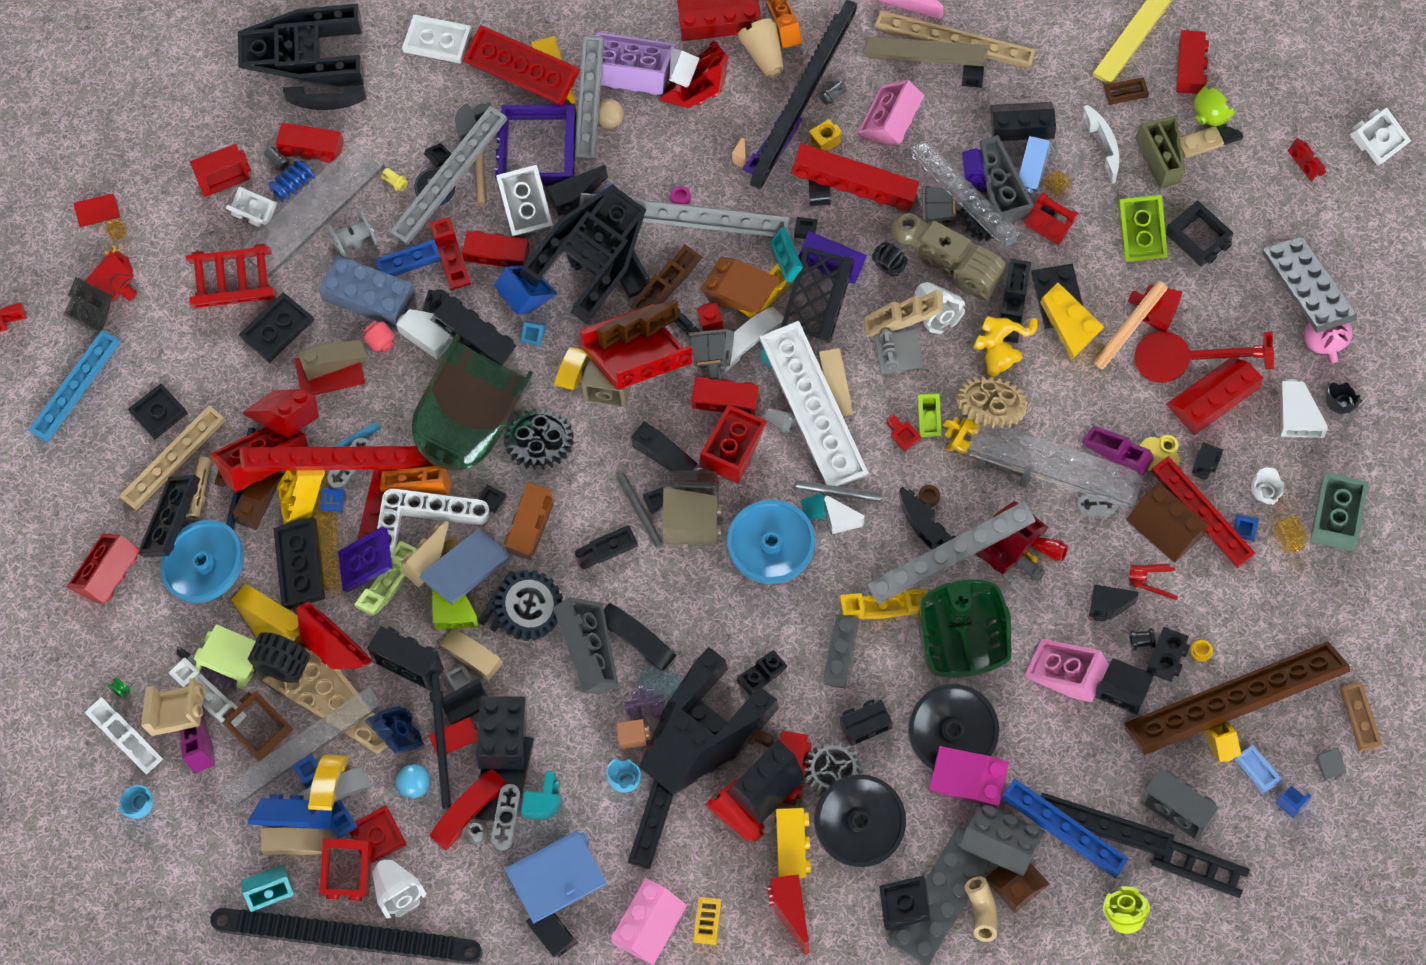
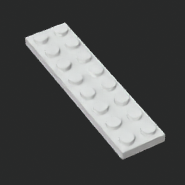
M794 322L760 336L759 340L825 485L841 487L868 476L867 468L800 322Z

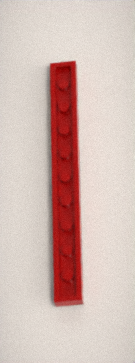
M450 446L241 447L239 451L242 471L411 469L445 465L446 469L454 465Z

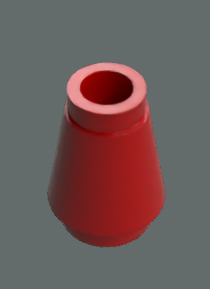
M1039 537L1035 540L1034 549L1054 561H1063L1068 551V545L1064 544V541Z

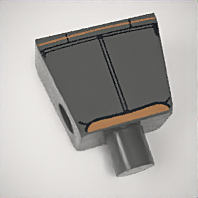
M922 186V220L927 223L936 221L944 226L955 225L956 214L963 213L961 208L966 202H956L955 190Z
M728 329L689 332L695 366L706 368V377H710L713 380L719 379V367L730 366L734 332Z

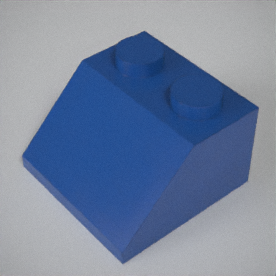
M524 265L505 267L494 283V287L499 291V295L509 303L511 309L517 314L531 313L557 295L545 278L535 287L521 277L519 274Z

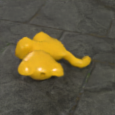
M990 316L985 318L981 330L986 333L984 336L979 335L973 349L979 351L983 350L984 347L987 348L984 359L987 364V374L990 377L995 378L1000 372L1006 371L1014 363L1021 361L1023 358L1021 352L1018 349H1013L1008 343L1003 342V339L1012 331H1016L1024 337L1034 335L1038 328V320L1036 318L1030 320L1028 328H1024L1021 324L1013 322L1008 318H993Z

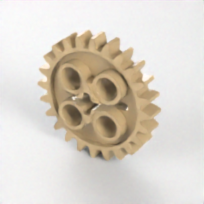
M983 376L981 381L974 378L973 382L967 380L966 384H962L957 397L958 409H962V415L968 414V420L974 418L975 424L983 422V427L990 424L992 428L998 425L1001 429H1003L1004 424L1011 427L1012 423L1017 425L1018 420H1023L1028 401H1025L1026 396L1022 395V390H1016V385L1009 386V381L1002 383L1001 378L994 381L993 377L986 380Z

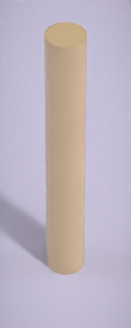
M482 151L475 160L478 205L486 204L484 157Z

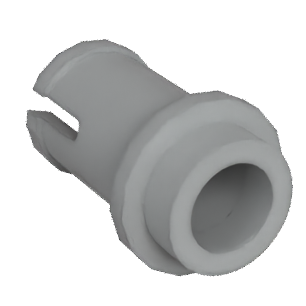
M479 823L469 825L470 841L475 845L483 844L486 841L487 833L482 828V825Z

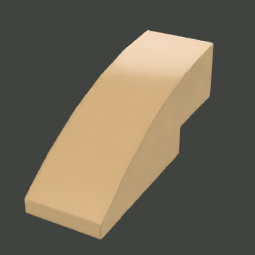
M840 348L819 352L821 370L842 416L853 415Z
M452 629L439 643L441 648L487 681L503 665L498 656L455 629Z
M261 828V851L264 856L322 854L323 838L334 839V832L332 830L311 828Z

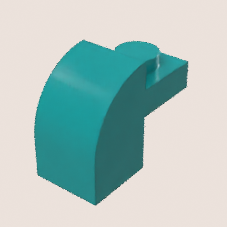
M546 771L543 793L524 791L521 809L523 819L546 820L558 812L562 805L561 795H557L559 793L560 780H557L555 772Z

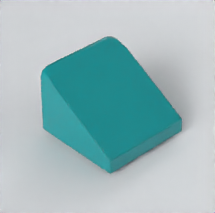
M823 493L802 499V509L809 520L825 518Z

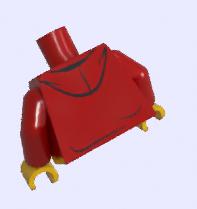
M112 245V251L109 253L104 251L106 257L88 276L85 282L93 285L91 300L96 298L97 287L110 294L112 302H115L120 295L131 302L138 293L129 286L134 277L133 268L129 258L117 251L116 247Z

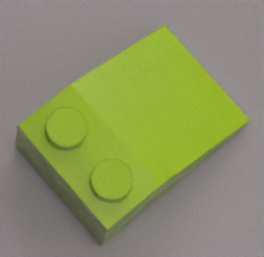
M1162 195L1117 200L1125 262L1168 258Z

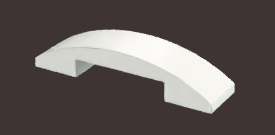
M1086 105L1083 108L1082 117L1089 133L1098 131L1108 154L1104 165L1111 184L1116 183L1119 168V150L1115 136L1103 117L1093 108Z
M772 306L743 324L734 332L730 366L719 368L724 373L740 361V357L760 341V336L781 327L784 317Z
M185 657L169 672L182 688L189 686L190 678H195L203 685L205 697L203 698L202 707L219 723L222 724L225 720L223 715L231 707L235 710L238 708ZM242 711L231 724L236 727L247 715Z

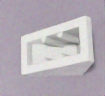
M673 48L671 50L669 80L688 87L700 58Z
M826 495L824 504L832 534L860 528L864 525L865 516Z

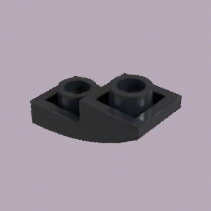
M773 650L758 659L753 667L738 675L737 681L751 696L759 686L763 688L787 669V665Z

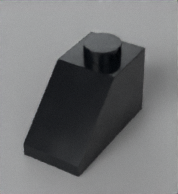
M1094 584L1089 616L1101 622L1107 619L1112 620L1136 604L1139 592Z

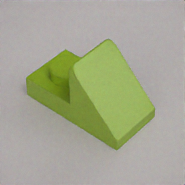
M940 393L918 394L917 412L920 436H942Z

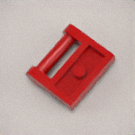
M1042 192L1023 225L1059 246L1079 213L1075 210L1067 209L1050 199L1048 194ZM1043 205L1066 217L1065 224L1042 211Z

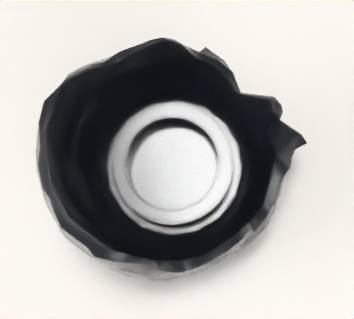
M1333 382L1330 383L1327 389L1326 404L1330 410L1338 414L1351 413L1363 400L1360 399V395L1355 394L1354 389L1350 387L1348 382L1343 384Z

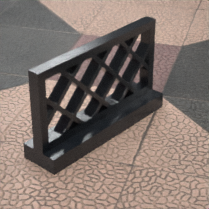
M805 247L801 258L803 268L795 278L781 328L787 326L790 316L798 313L802 321L800 323L801 326L806 328V330L803 329L805 335L831 343L855 261L853 258L846 256L842 257ZM808 253L817 255L821 262L809 268L806 262ZM832 259L840 261L838 269L829 273L825 263ZM823 265L828 275L816 280L812 270ZM810 272L814 283L803 288L800 282L801 276ZM830 278L833 283L832 289L823 293L819 283ZM817 285L822 295L810 301L806 290ZM804 293L808 303L797 308L794 303L795 296ZM824 298L827 303L826 310L817 313L813 303ZM811 306L815 316L804 321L799 311ZM818 318L821 324L819 333L810 331L806 324Z

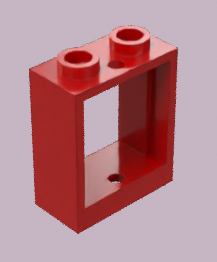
M236 143L189 161L204 197L250 180L248 172H251L248 160L243 149L239 151Z
M323 838L319 894H326V899L339 900L340 895H348V900L362 901V896H369L373 841ZM331 848L362 850L359 890L328 889Z

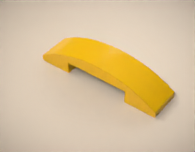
M927 589L906 590L904 593L898 594L879 605L874 596H862V593L840 595L842 615L859 619H884L917 614L922 599L927 594Z
M325 754L322 756L313 778L308 809L332 810L336 798L335 789L341 772L345 771L348 755Z

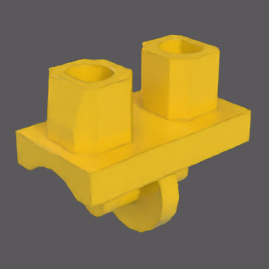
M968 416L964 417L959 425L960 419L958 417H954L953 421L946 420L943 427L947 430L945 436L950 438L953 434L945 448L947 451L952 452L956 450L963 455L969 451L972 443L963 437L965 434H968L975 438L982 428L979 424H975L974 418L968 420Z

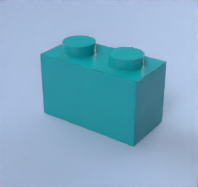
M284 864L241 880L243 895L250 912L294 896L292 882Z

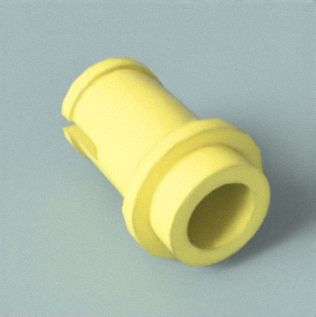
M386 168L382 172L384 175H381V178L394 186L396 191H403L407 187L408 181L405 176L398 175L390 168Z

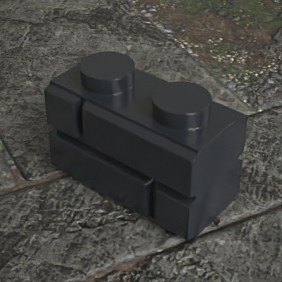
M874 699L869 700L863 704L862 708L856 711L854 708L849 709L840 717V724L851 746L892 729L893 724L882 700L876 702Z

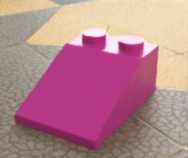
M939 746L929 791L977 804L982 802L996 808L1000 804L1009 761Z

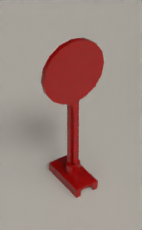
M1160 331L1149 334L1140 341L1135 350L1134 360L1138 371L1143 377L1152 382L1159 383L1174 381L1182 376L1189 367L1191 360L1254 357L1263 358L1265 369H1274L1273 331L1264 332L1263 345L1192 351L1189 350L1187 343L1182 337L1172 332Z

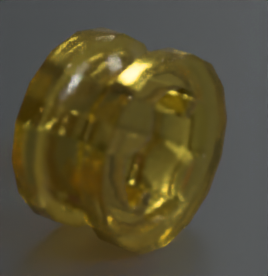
M112 220L106 228L107 233L113 240H120L127 233L124 223L120 220ZM118 227L120 231L116 233L113 228Z

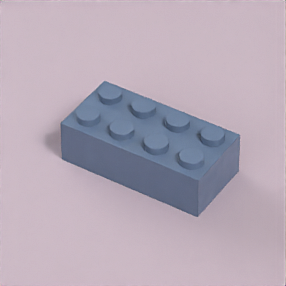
M339 255L336 256L318 289L323 301L378 322L383 321L394 328H397L396 324L399 317L406 313L415 296L412 283Z

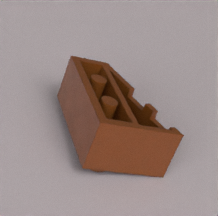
M527 481L518 511L512 520L511 532L507 533L504 540L507 552L532 561L555 503L551 489Z

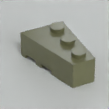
M1178 115L1142 123L1135 136L1160 188L1178 184L1185 171L1183 149L1180 144L1181 133L1178 128Z

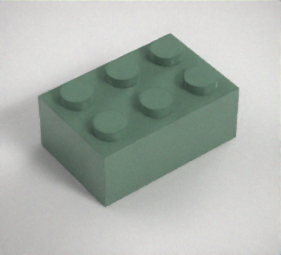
M1324 473L1320 483L1310 542L1354 551L1359 538L1369 482Z

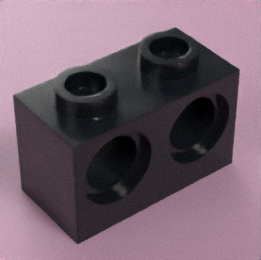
M1163 627L1146 672L1169 682H1172L1174 676L1179 677L1183 664L1179 663L1181 656L1186 658L1190 645L1186 644L1189 636ZM1168 643H1176L1179 648L1172 649L1168 646ZM1167 662L1171 665V668H1163L1160 663Z

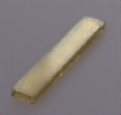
M325 470L314 506L324 591L340 590L337 512L320 510L322 488L330 489L327 486V476L331 470Z

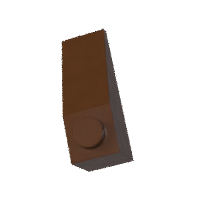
M276 472L264 480L255 482L247 487L232 513L238 524L257 530L284 475L283 473Z

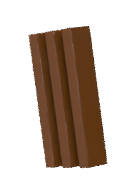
M1144 77L1107 84L1103 87L1108 99V105L1149 97ZM1141 84V87L1125 88L1121 91L1110 92V90Z

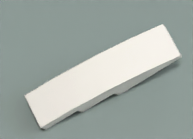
M102 697L85 712L146 775L163 760Z

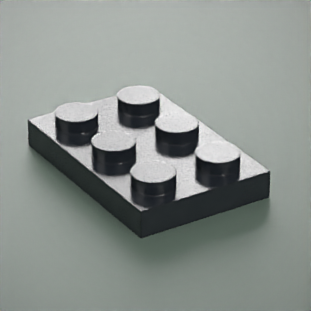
M1073 263L1031 270L1044 329L1053 328L1054 326H1052L1040 301L1057 283L1083 306Z
M283 292L239 336L240 339L270 363L314 321V318Z

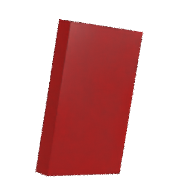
M294 358L300 389L313 396L365 384L361 362L308 381L300 358Z

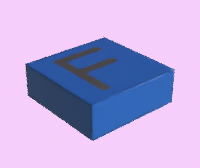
M322 488L320 510L343 512L344 489Z

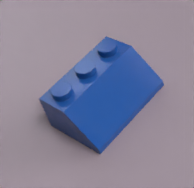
M270 794V798H260L248 819V824L270 827L331 829L332 810L308 809L309 800H304L302 795H290V799H283V795Z

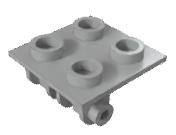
M884 328L881 330L880 335L874 336L881 374L924 368L917 330L892 333L888 328Z

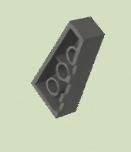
M570 597L554 606V613L584 692L599 695L618 686L603 604Z

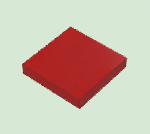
M387 805L355 821L357 828L349 832L353 840L373 841L371 864L407 845Z

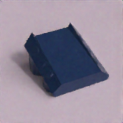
M397 706L385 709L367 718L365 721L395 755L424 745L420 732L411 724L412 715L406 708Z

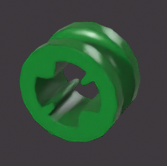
M115 677L113 679L114 683L109 684L108 688L121 698H124V693L129 692L130 688Z

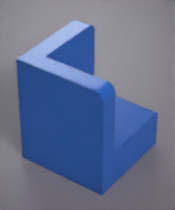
M1290 786L1284 794L1282 793L1279 796L1276 804L1294 819L1306 806L1312 795L1307 793L1303 796L1293 786Z

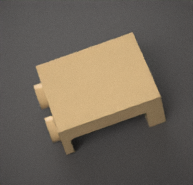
M190 678L189 686L159 692L155 686L146 687L141 726L151 736L200 726L201 716L203 715L202 703L205 697L203 685L195 678Z

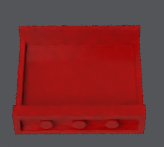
M634 311L580 329L579 346L617 390L691 364L692 346L683 348L664 327L648 338L641 334L626 344L619 340L606 349L599 347L597 329Z

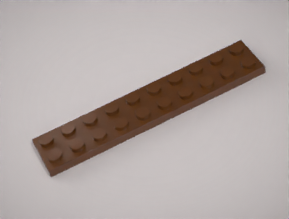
M1327 641L1124 723L1125 730L1141 752L1146 755L1350 672V667Z

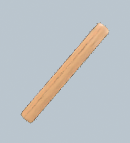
M1156 282L1097 356L1094 364L1098 368L1104 369L1166 292L1168 287L1163 282Z

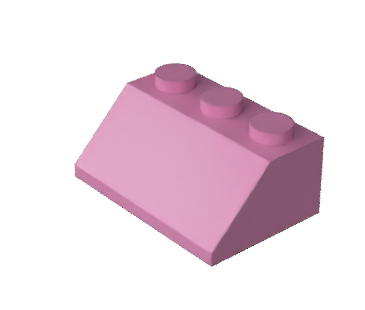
M909 80L881 85L857 134L886 146L900 144L904 139L908 126L913 121L912 118L916 110L921 105L920 102L924 94Z
M645 878L611 937L613 944L654 965L687 905L666 888Z

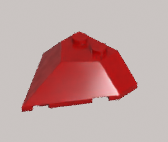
M714 40L709 44V48L697 56L700 59L689 86L685 87L671 82L666 86L663 95L661 94L659 97L662 102L691 108L694 105L700 106L707 98H714L722 92L721 88L726 79L728 56Z

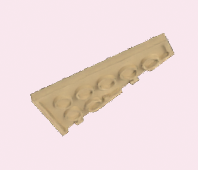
M307 648L305 650L310 654V659L299 682H283L270 676L262 680L264 684L374 753L379 754L388 747L365 722L367 718L375 715V713L339 669H331L325 666L321 659Z

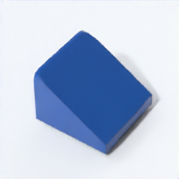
M1237 513L1234 529L1243 539L1254 541L1259 518Z

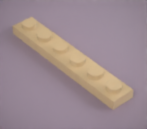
M209 405L119 495L120 499L134 511H137L226 421L225 418Z

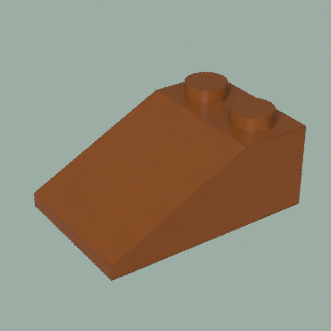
M721 256L700 290L711 304L717 302L718 306L760 313L778 284L779 279L738 259Z

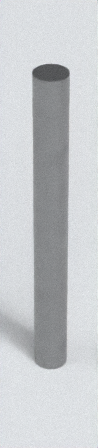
M625 473L619 474L617 479L655 547L658 548L664 545Z
M795 481V489L877 502L881 501V493Z

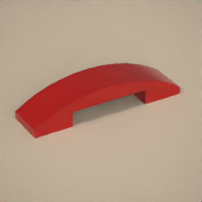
M450 217L430 222L451 291L471 285Z
M493 769L486 772L454 802L429 836L446 851L462 835L460 832L491 799L494 800L499 795L501 788L508 783Z

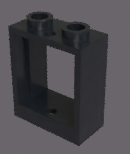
M1198 200L1168 224L1166 235L1201 267L1206 263L1211 264L1221 250L1227 251L1233 243L1234 233ZM1198 217L1221 236L1205 251L1182 232Z

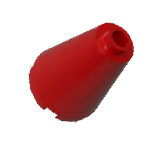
M736 779L720 790L716 796L717 798L713 799L712 797L705 806L747 842L751 839L753 842H756L764 835L763 830L766 827L764 823L760 825L727 794L731 787L739 780Z

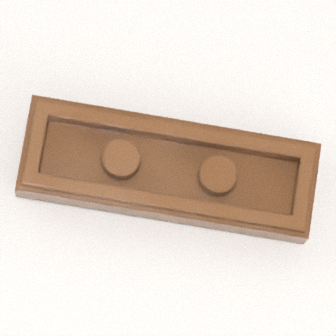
M1359 682L1341 686L1339 688L1359 752L1382 747L1363 683Z

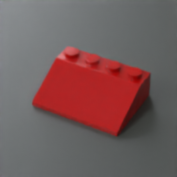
M677 0L682 41L738 35L743 28L746 27V30L752 28V23L761 20L759 0Z

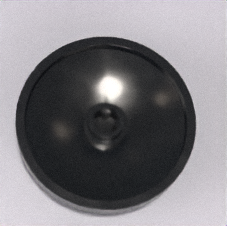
M948 684L928 691L917 701L910 714L908 737L918 759L925 766L934 770L939 746L991 756L999 738V722L993 706L980 692L965 685Z
M851 775L835 781L821 795L815 809L814 827L818 841L833 859L848 866L869 867L883 862L897 850L905 833L906 813L899 795L889 784L869 775Z

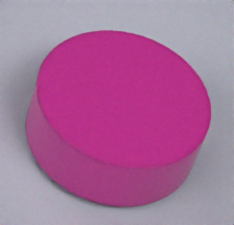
M684 186L675 187L670 193L671 202L688 205L691 201L689 189Z

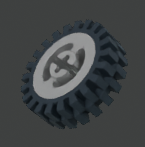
M523 570L521 573L518 571L512 576L507 577L498 588L493 601V613L496 614V622L499 621L500 623L499 627L502 630L505 629L507 631L506 634L509 636L511 634L514 635V638L518 640L520 638L524 639V641H529V639L538 640L540 637H544L551 632L558 623L553 607L562 602L563 596L562 593H559L560 588L558 585L555 586L553 584L554 580L552 578L548 579L546 574H538V571L535 570L532 572ZM523 591H530L537 594L540 597L543 604H541L539 602L538 597L534 595L530 602L531 608L527 614V617H531L535 613H539L540 616L538 618L533 620L523 619L515 612L514 607H516L518 613L521 616H523V614L526 611L525 603L529 599L530 595L525 594L522 596V598H518V593Z

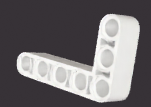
M389 489L382 497L377 529L380 527L388 528L389 540L392 541L390 543V552L392 553L397 546L402 516L482 525L489 519V507L485 501L478 499ZM393 498L398 500V502L394 505L387 503L390 499ZM413 501H417L420 503V505L417 507L409 506V504ZM434 504L442 506L439 510L431 509V506ZM455 507H461L463 509V511L460 513H455L452 510ZM476 510H483L485 512L481 516L474 514ZM387 519L395 520V522L391 525H386L384 523Z

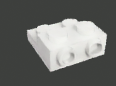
M1387 107L1381 111L1376 109L1367 116L1369 120L1365 123L1362 120L1352 127L1354 131L1350 134L1361 151L1366 150L1377 166L1381 165L1411 141Z

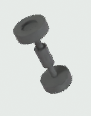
M984 449L977 465L978 469L984 471L987 463L996 466L1002 472L1021 476L1019 485L1024 488L1027 487L1033 474V467L1027 465L1024 473L1015 470L1011 465L1001 461L998 463L990 460L992 451Z

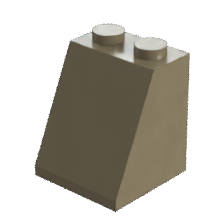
M589 359L581 382L584 401L626 408L631 386L617 390L594 362Z
M663 488V534L665 544H717V537H722V524H718V517H722V504H718L717 496Z

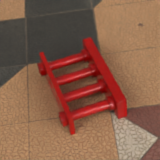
M256 244L253 246L254 248L213 253L195 251L191 255L185 256L186 261L189 264H194L197 293H195V296L189 297L190 305L193 308H203L277 299L276 290L270 287L267 281L265 255H273L271 248L266 246V244ZM257 256L259 286H257L258 289L249 290L246 282L244 258ZM236 259L239 287L237 291L229 292L226 290L223 260ZM215 261L218 290L216 294H208L205 292L203 263Z

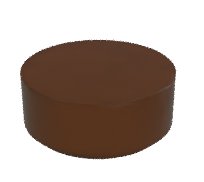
M933 485L923 486L919 491L918 499L934 507L940 501V491Z

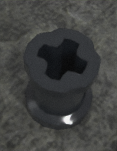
M1149 628L1148 631L1129 632L1132 650H1137L1139 647H1156L1153 628Z

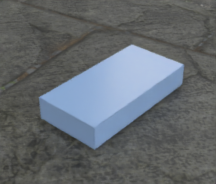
M1253 744L1242 751L1241 756L1234 758L1263 794L1282 781L1280 776Z

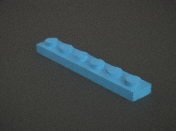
M101 330L29 428V432L47 443L120 345L121 342L118 338Z

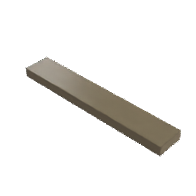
M868 37L864 55L867 58L984 66L988 49L987 45Z

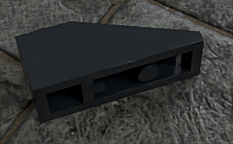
M605 165L547 187L549 197L558 216L562 214L567 215L579 207L581 193L592 194L608 178Z
M645 421L642 422L631 436L633 448L683 480H686L697 466L696 461L661 431Z

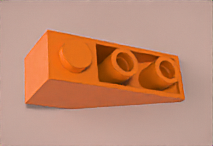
M765 0L772 21L775 20L777 23L782 49L802 44L799 22L788 1Z

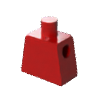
M1148 285L1145 294L1132 291L1128 302L1138 306L1154 285ZM1167 288L1166 292L1142 321L1159 331L1167 332L1183 292Z

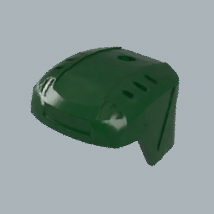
M967 579L936 587L923 597L918 611L917 622L923 657L930 672L941 677L964 678L993 671L1009 662L1012 652L1011 616L1003 594L996 584L980 579ZM952 613L957 617L964 616L962 620H955L952 617ZM992 620H996L995 623L989 626L986 624ZM994 632H999V634H997V635H995V636H993V637H990V636H989L990 634H992V633H994ZM928 633H934L935 636H929ZM929 644L937 645L938 647H929ZM999 644L998 647L992 648L993 645Z

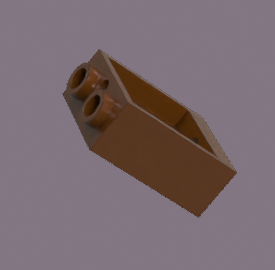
M248 691L239 700L242 704L236 710L231 707L223 715L225 720L222 724L260 762L294 729L257 691L253 694ZM254 700L281 727L258 751L231 724Z

